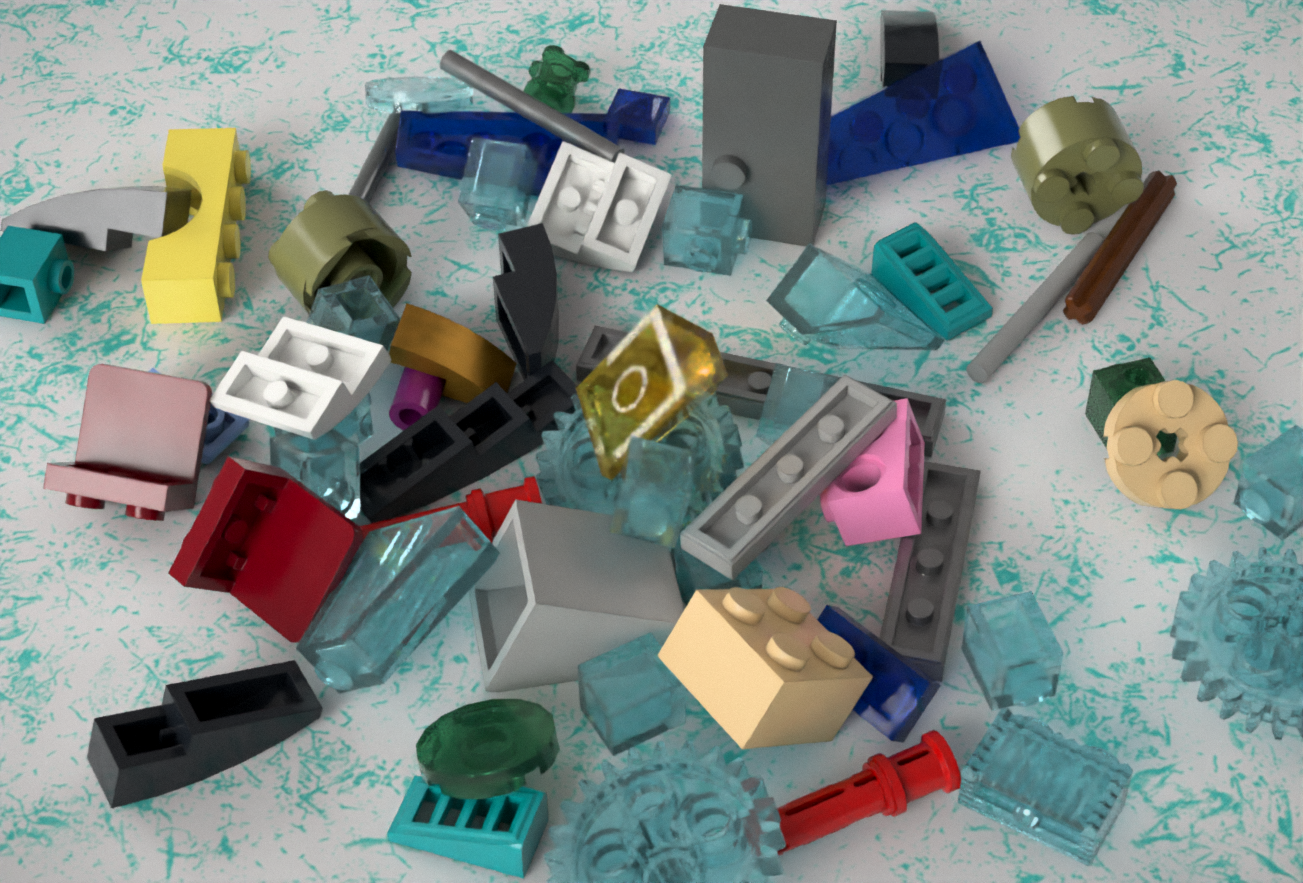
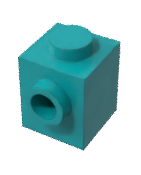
M7 226L0 237L1 317L45 324L62 295L70 291L75 271L73 262L68 259L62 234Z

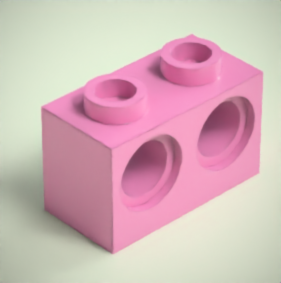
M908 398L895 400L897 403V418L820 494L823 515L827 522L836 523L845 546L921 534L925 442Z

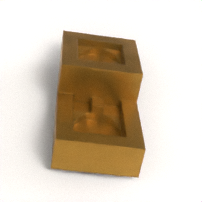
M406 303L389 351V356L392 359L391 363L446 379L442 396L465 403L470 402L495 382L508 393L517 364L498 347L470 329L429 310Z

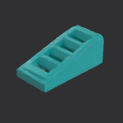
M917 222L875 243L871 276L946 341L992 317V306L938 242ZM939 287L941 288V289L938 290L937 292H935V293H933V294H930L931 291H933V290H935V289H937V288H939ZM955 301L960 304L948 312H945L943 307Z
M414 776L387 832L388 841L524 879L549 821L547 793L522 786ZM424 801L436 804L428 823L414 822ZM451 808L461 811L454 826L443 825ZM476 815L486 818L481 829L470 828ZM501 822L511 824L508 832L497 831Z

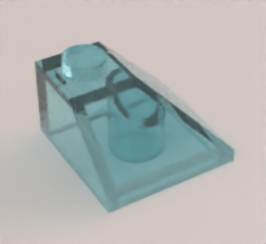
M810 243L766 300L783 316L779 326L788 335L804 345H808L811 340H815L833 349L938 350L945 341L871 273Z

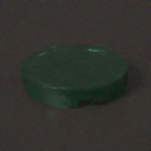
M490 699L464 705L442 715L424 729L416 743L417 760L422 780L429 787L433 783L440 785L442 794L456 799H486L512 793L526 785L525 775L533 772L537 767L540 769V774H544L553 765L560 751L553 715L540 704L522 699Z

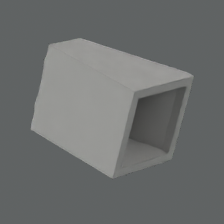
M515 500L468 586L485 691L505 692L660 668L663 662L657 655L687 606L681 599L675 576L676 561L674 554L669 551L663 524Z

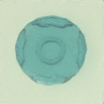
M429 76L376 79L365 83L366 105L378 111L398 113V110L402 111V108L422 111V113H441L463 110L470 105V102L472 103L473 87L456 78Z

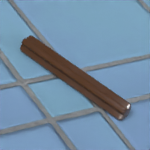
M1154 171L1147 176L1143 182L1144 189L1140 197L1130 203L1066 296V306L1063 309V313L1068 320L1076 319L1081 325L1093 321L1175 196L1174 188L1177 185V181L1173 175L1165 176L1160 171Z

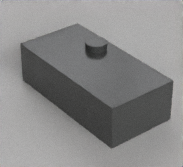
M719 4L703 46L702 230L813 248L826 205L837 20Z

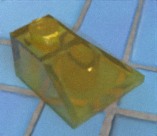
M656 304L577 386V395L603 477L613 480L687 418L728 377L713 333Z

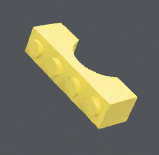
M236 128L169 129L162 164L166 185L171 188L192 190L189 214L194 217L177 231L148 241L141 282L151 324L222 322L225 298H233L235 294V273L233 264L230 261L233 258L240 257L241 240L239 226L236 224V221L245 220L246 216L245 191L241 185L249 184L251 180L249 151L240 150Z

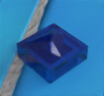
M619 88L603 120L604 136L656 145L662 128L670 114V97Z

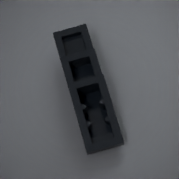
M551 360L508 393L495 382L451 416H448L439 405L337 479V481L370 523L392 519L429 505L489 476L542 445L591 411L592 407L586 394Z

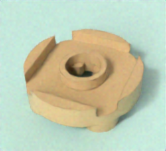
M1179 380L1144 385L1129 391L1112 408L1105 422L1103 437H1108L1107 451L1109 458H1104L1107 473L1119 491L1139 505L1164 509L1188 508L1209 497L1222 483L1228 471L1230 459L1234 457L1238 447L1236 433L1228 426L1227 418L1218 403L1202 389ZM1159 431L1166 434L1175 433L1177 435L1179 452L1176 458L1170 456L1161 460L1158 457L1157 453L1162 446L1156 438Z

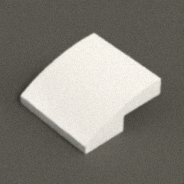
M562 141L526 227L543 223L552 246L553 255L595 267L633 272L672 175L622 153H619L616 162L613 163Z
M283 316L258 355L245 351L240 352L209 401L214 408L316 440L334 428L356 408L379 380L392 359L383 345Z

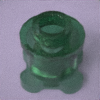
M549 45L544 48L542 58L531 63L529 75L532 79L527 82L523 91L568 116L576 105L575 92L577 85L580 82L588 81L591 69L587 63L576 61L566 55L561 47Z

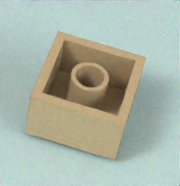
M732 587L730 589L696 590L657 655L741 749L832 741L873 678L854 658L855 651L852 646L842 637L829 632L810 613L811 607L805 598L785 587H776L775 589H742Z

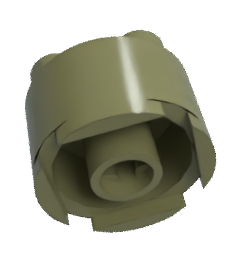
M1074 96L1062 97L1041 106L1029 115L1019 128L1018 133L1021 138L1016 146V150L1012 146L1011 159L1036 213L1046 222L1061 226L1065 233L1072 235L1085 232L1093 223L1111 216L1124 205L1136 201L1144 189L1141 180L1142 162L1114 108L1106 101L1091 97L1094 102H1077Z
M327 190L313 194L306 201L304 210L289 223L280 239L271 246L268 255L270 263L275 267L279 280L317 325L339 333L354 331L349 323L365 316L372 322L384 317L400 301L410 284L412 272L407 267V256L412 258L410 248L366 200L358 196L347 194L334 195L331 191Z

